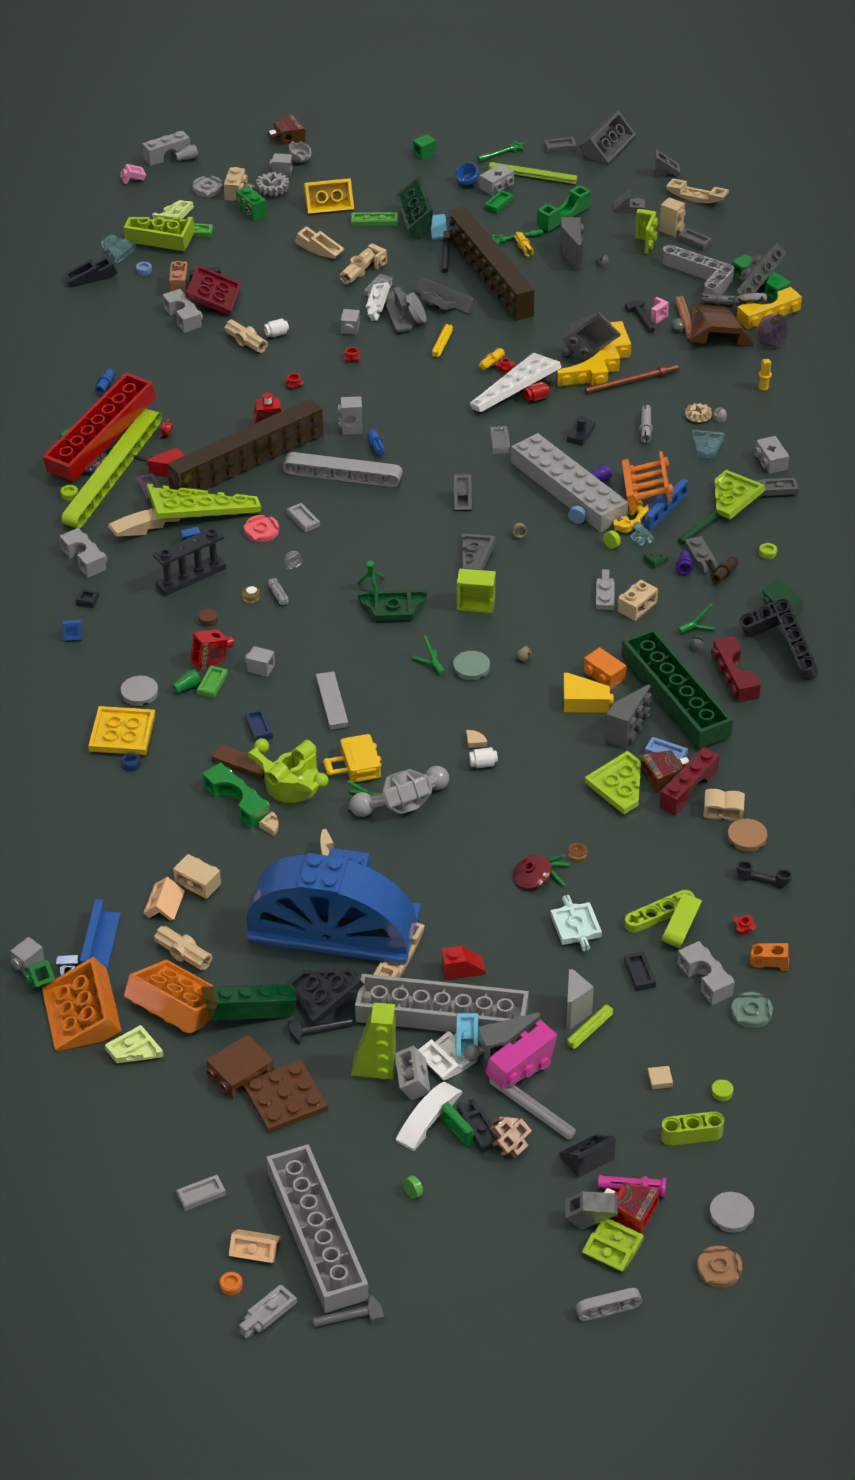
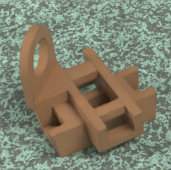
M498 1117L493 1120L495 1126L489 1128L498 1138L492 1144L494 1146L499 1145L503 1149L502 1156L510 1153L515 1159L528 1146L524 1138L532 1130L522 1118Z

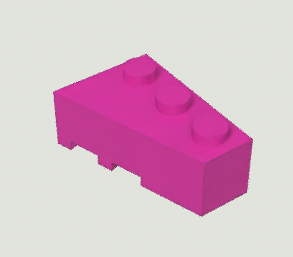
M539 1020L536 1022V1028L529 1033L524 1031L520 1034L521 1039L515 1044L508 1043L489 1058L485 1074L502 1089L514 1085L540 1070L547 1069L551 1064L557 1034L543 1021Z

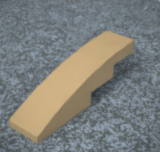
M149 509L118 519L110 523L108 528L116 536L146 535L148 529L163 528L165 522L180 521V518L157 519L154 509Z

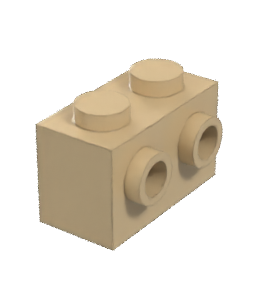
M230 167L224 182L225 200L237 201L236 191L245 187L248 182V175H245L244 168Z
M669 197L661 204L659 231L676 237L684 230L685 203Z
M643 580L638 581L628 591L619 596L617 601L618 612L636 621L657 603L658 589Z
M189 854L173 868L175 883L206 899L221 885L220 870Z

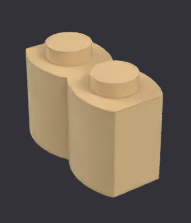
M705 790L703 817L709 819L723 818L728 821L743 819L745 794L739 791Z

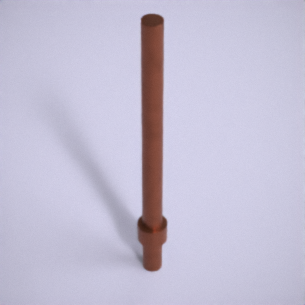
M678 364L668 367L661 366L656 370L585 387V392L589 394L655 376H666L668 373L679 371Z

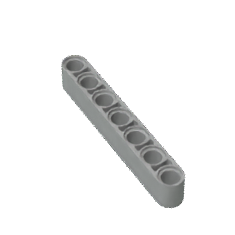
M297 452L288 453L283 464V471L289 475L385 487L398 486L403 472L402 468L395 464Z

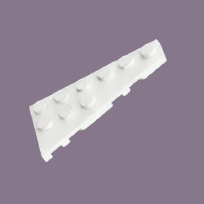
M533 352L470 402L471 408L478 412L484 411L560 369V362Z

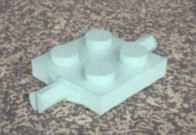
M565 895L562 897L565 906L551 910V918L562 945L580 942L582 950L588 951L590 949L588 940L602 937V931L590 902L573 904L570 896L567 895L566 898Z

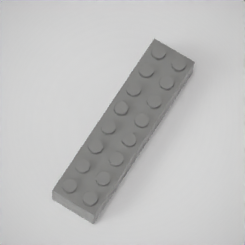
M539 433L511 446V463L570 509L573 506L582 507L587 514L585 521L599 532L614 526L613 522L615 519L621 521V517L628 516V501Z
M362 974L361 980L365 985L358 990L355 1004L356 1022L367 1023L373 1003L395 1004L396 1026L456 1033V1013H478V1027L527 1015L529 991Z
M309 1144L267 1156V1173L324 1312L328 1313L369 1300L368 1282Z

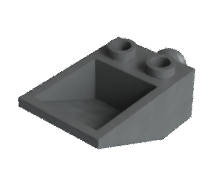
M561 217V254L577 271H580L581 247H583L581 233H583L584 224L580 223V217Z
M600 312L578 319L564 328L562 341L565 344L561 347V352L565 356H571L575 353L584 362L620 337L621 333Z
M537 1012L478 1027V1046L474 1044L467 1045L463 1051L465 1059L476 1061L480 1058L486 1073L489 1058L508 1043L513 1045L521 1039L520 1034L524 1031L529 1033L536 1028L535 1023L540 1020V1013Z

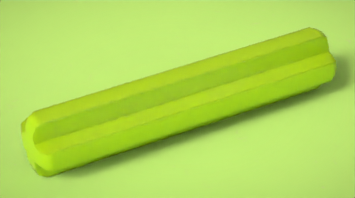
M606 1004L567 1039V1045L572 1049L577 1048L613 1015V1008Z

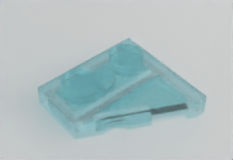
M110 234L101 241L102 247L108 251L110 256L114 257L116 263H119L136 249V243Z
M693 430V439L698 457L715 458L725 439L724 433Z

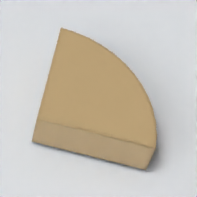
M466 730L468 748L487 747V740L484 735L474 730Z
M271 812L259 822V827L273 836L278 832L279 822L276 814Z

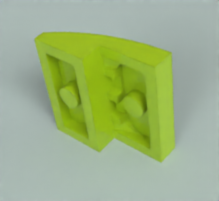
M606 1219L600 1222L595 1233L591 1234L582 1254L623 1272L642 1244L644 1235L610 1219Z

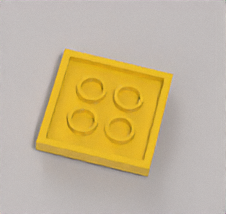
M99 706L88 746L89 752L146 755L155 719V710Z

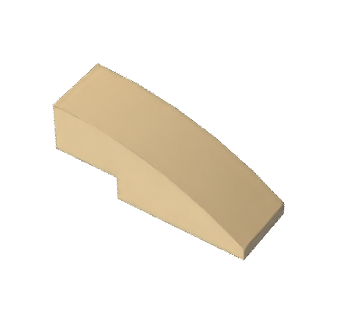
M307 226L297 233L295 243L302 248L328 258H336L344 251L342 246L323 232L315 233Z

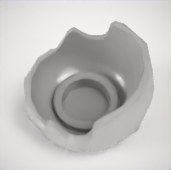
M292 141L289 145V154L292 155V161L304 163L311 158V148L302 143V141L299 143Z

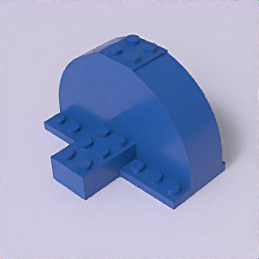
M330 848L328 856L312 853L290 856L273 862L263 870L259 876L247 913V938L250 943L404 965L408 960L413 942L412 938L415 935L422 907L419 903H412L395 883L372 869L370 853ZM293 911L303 912L311 922H308ZM262 912H267L303 928L264 920L260 916ZM319 915L328 916V922L322 921ZM341 918L355 920L343 927L336 925ZM381 928L385 929L390 937L354 936L348 934Z

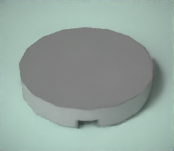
M202 176L193 182V191L201 197H214L223 191V182L215 176H209V178Z
M413 292L407 294L406 302L410 303L408 309L412 317L419 324L425 323L426 314L420 300Z
M749 293L735 297V304L739 305V303H742L743 305L748 302L759 304L762 300L765 303L767 301V294Z
M133 676L123 682L120 688L123 700L134 706H143V703L147 702L148 704L152 703L158 696V685L154 679L148 676Z
M725 1192L713 1199L710 1205L709 1216L711 1222L719 1226L720 1230L737 1233L747 1229V1226L752 1224L755 1209L752 1202L746 1196L736 1192Z

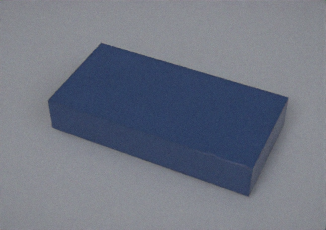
M263 709L244 713V718L254 742L260 738L266 740L273 739V733Z

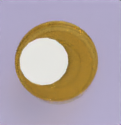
M256 586L245 587L242 590L243 600L250 603L258 601L260 599V589Z

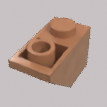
M171 262L170 292L181 289L186 294L187 262Z

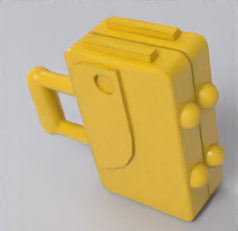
M370 734L341 739L342 756L325 758L323 760L328 776L348 772L350 781L353 783L381 777V757L377 755V745L373 743ZM344 761L346 768L333 770L331 763Z

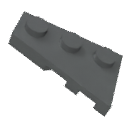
M462 533L463 569L483 570L496 543V536Z

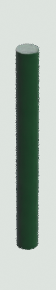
M716 510L681 536L678 542L684 544L685 539L692 538L721 515Z

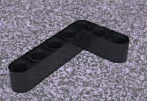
M778 599L740 617V625L747 636H755L781 625L802 676L805 679L811 680L818 675L815 660L787 599Z

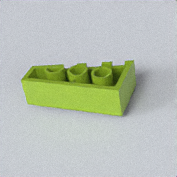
M129 217L123 227L126 242L178 251L186 250L195 232L193 217H187V219H180V217H173V219H164V217L156 219Z
M373 1003L357 1051L354 1054L351 1076L393 1079L396 1064L395 1004Z

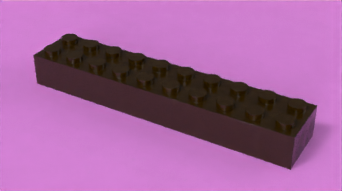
M465 206L448 210L446 223L450 232V241L459 250L461 256H464L467 263L473 267L475 273L486 283L489 290L494 293L495 297L502 303V306L508 310L509 314L516 321L533 317L535 289Z
M308 399L167 463L169 488L172 490H178L179 488L206 490L323 436L322 408L312 399Z

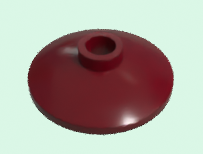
M541 855L528 856L516 865L513 879L520 888H537L549 879L552 872L551 863L546 857Z

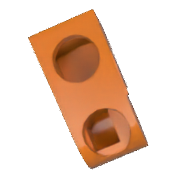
M759 943L753 945L750 950V964L755 968H763L765 966L780 967V971H788V943Z

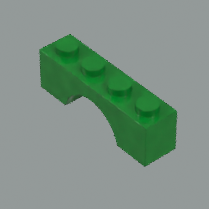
M578 185L569 191L566 200L560 207L555 208L550 204H546L537 209V226L550 231L561 224V217H574L589 208L591 191Z
M745 254L733 260V276L739 279L742 275L741 272L752 263V257ZM774 271L763 283L766 286L765 294L774 302L777 300L778 291L791 287L789 280Z
M221 762L202 773L203 787L214 797L231 796L240 801L238 805L239 819L251 829L258 826L259 822L270 813L268 801L262 799L253 788L248 787L241 778H238L230 768H226Z

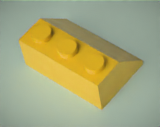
M351 178L304 183V196L308 214L354 210Z

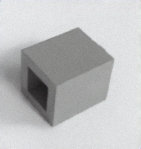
M274 153L273 159H270L272 173H282V175L286 176L291 175L293 168L292 155Z
M343 309L341 334L357 335L360 325V310Z
M253 646L250 653L248 652L245 657L247 672L268 677L275 666L274 651Z
M27 937L10 950L12 966L25 973L24 967L44 960L43 947L30 937Z

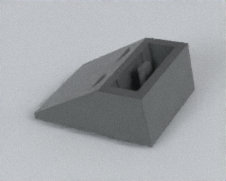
M646 685L614 702L607 713L605 742L627 749L630 742H634L636 732L642 729L645 718L648 719L651 713V708L649 707L652 699V694H650L651 685Z

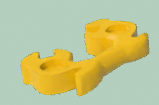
M639 500L637 502V510L630 511L628 503V515L638 513L636 518L629 520L628 517L623 516L621 521L615 519L613 522L614 530L628 533L636 528V531H638L641 527V521L649 511V505L647 504L643 507V502Z

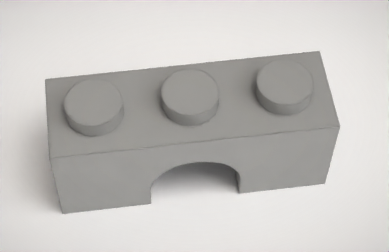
M178 131L174 134L142 143L144 160L150 166L164 162L166 151L171 149L174 154L190 145V137L184 131Z
M181 289L162 294L164 309L170 316L177 315V325L184 333L202 327L201 320H203L201 311H198L194 303H191L185 297L186 294Z
M76 528L60 535L61 550L70 559L75 556L78 557L79 569L87 578L107 570L106 555L97 548L94 542L92 543L86 533Z
M698 941L678 950L677 965L688 978L696 974L705 975L701 979L700 992L711 1005L733 996L735 985L733 977L724 971L720 962L712 957L708 948Z

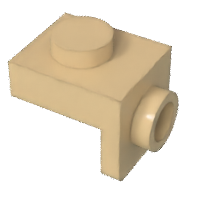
M373 243L370 244L368 248L372 249L376 254L373 261L374 268L378 270L387 263V250Z

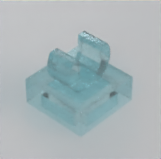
M638 521L633 525L636 532L631 534V538L634 541L639 538L636 541L639 546L643 545L645 540L651 543L655 539L650 531Z

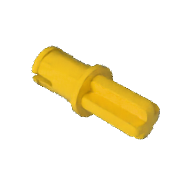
M516 232L514 238L518 243V247L522 249L525 256L529 257L528 252L531 255L534 253L533 248L530 246V241L525 238L522 232Z
M497 348L493 353L487 354L486 358L479 363V367L482 370H486L491 365L494 366L498 360L505 356L504 350Z
M763 359L761 361V371L758 373L760 377L758 387L760 390H768L769 381L772 376L770 372V359Z

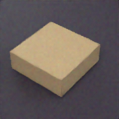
M669 1066L648 1068L647 1073L652 1090L673 1087Z

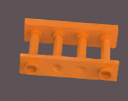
M663 451L659 452V461L634 466L630 465L629 459L622 460L630 511L637 510V502L639 500L666 494L668 502L672 501L671 494H674L672 483L669 484L667 474L669 462L668 458L664 457ZM662 467V469H659V470H655V471H651V472H647V473H642V474H638V475L635 474V473H638V472H642V471H646V470H651V469H655V468ZM663 476V478L637 484V482ZM661 485H664V486H665V487H662V488L653 489V490H649V491H645V492L638 493V491H640V490L649 489V488H653V487H657V486H661Z

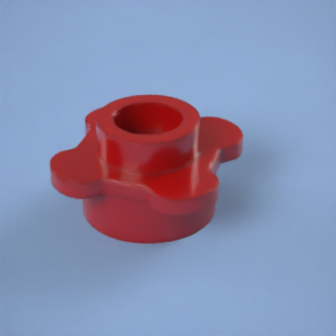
M346 348L344 360L351 362L360 360L358 348Z
M504 357L499 362H496L495 366L498 367L500 372L508 373L515 366V362Z
M291 373L285 378V383L288 384L289 388H297L304 384L301 376L297 373Z
M169 418L166 423L163 422L159 430L162 432L161 438L164 435L168 437L171 433L173 424L169 423Z
M751 915L734 917L733 922L736 924L738 933L746 935L756 929Z

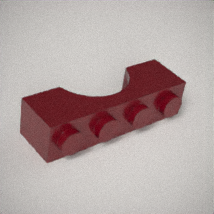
M736 637L716 639L713 642V648H711V655L713 659H716L718 669L724 675L725 683L729 684L732 696H735L738 703L759 699L761 684L755 673L743 671L735 666V664L740 662L741 647Z
M703 747L661 790L659 808L676 816L687 805L689 796L697 783L701 780L709 782L718 772L720 755Z

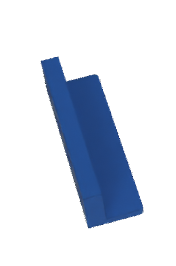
M682 478L675 486H672L674 494H671V502H668L667 495L663 494L650 503L649 511L641 521V527L651 531L688 494L689 481Z
M95 899L80 964L94 957L108 970L121 914L118 912H105L103 900Z

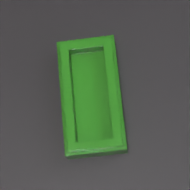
M210 666L197 688V695L215 699L228 675V669Z

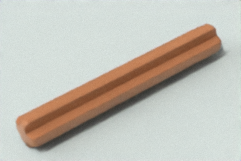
M677 296L675 303L679 315L684 322L687 338L690 339L692 320L684 297Z

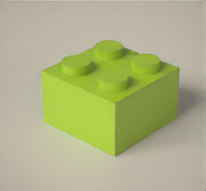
M459 569L457 579V610L493 613L496 571Z

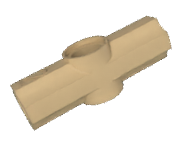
M367 248L359 256H353L350 259L351 263L339 275L344 284L348 285L357 277L365 274V269L374 261V256L376 255L372 249Z
M232 319L227 321L224 327L225 332L235 337L240 346L247 345L259 353L265 351L268 341L258 336L254 328L251 326L245 328Z
M161 926L154 936V941L168 949L177 961L182 962L185 960L200 970H206L212 961V955L198 947L189 935L181 936L168 927Z

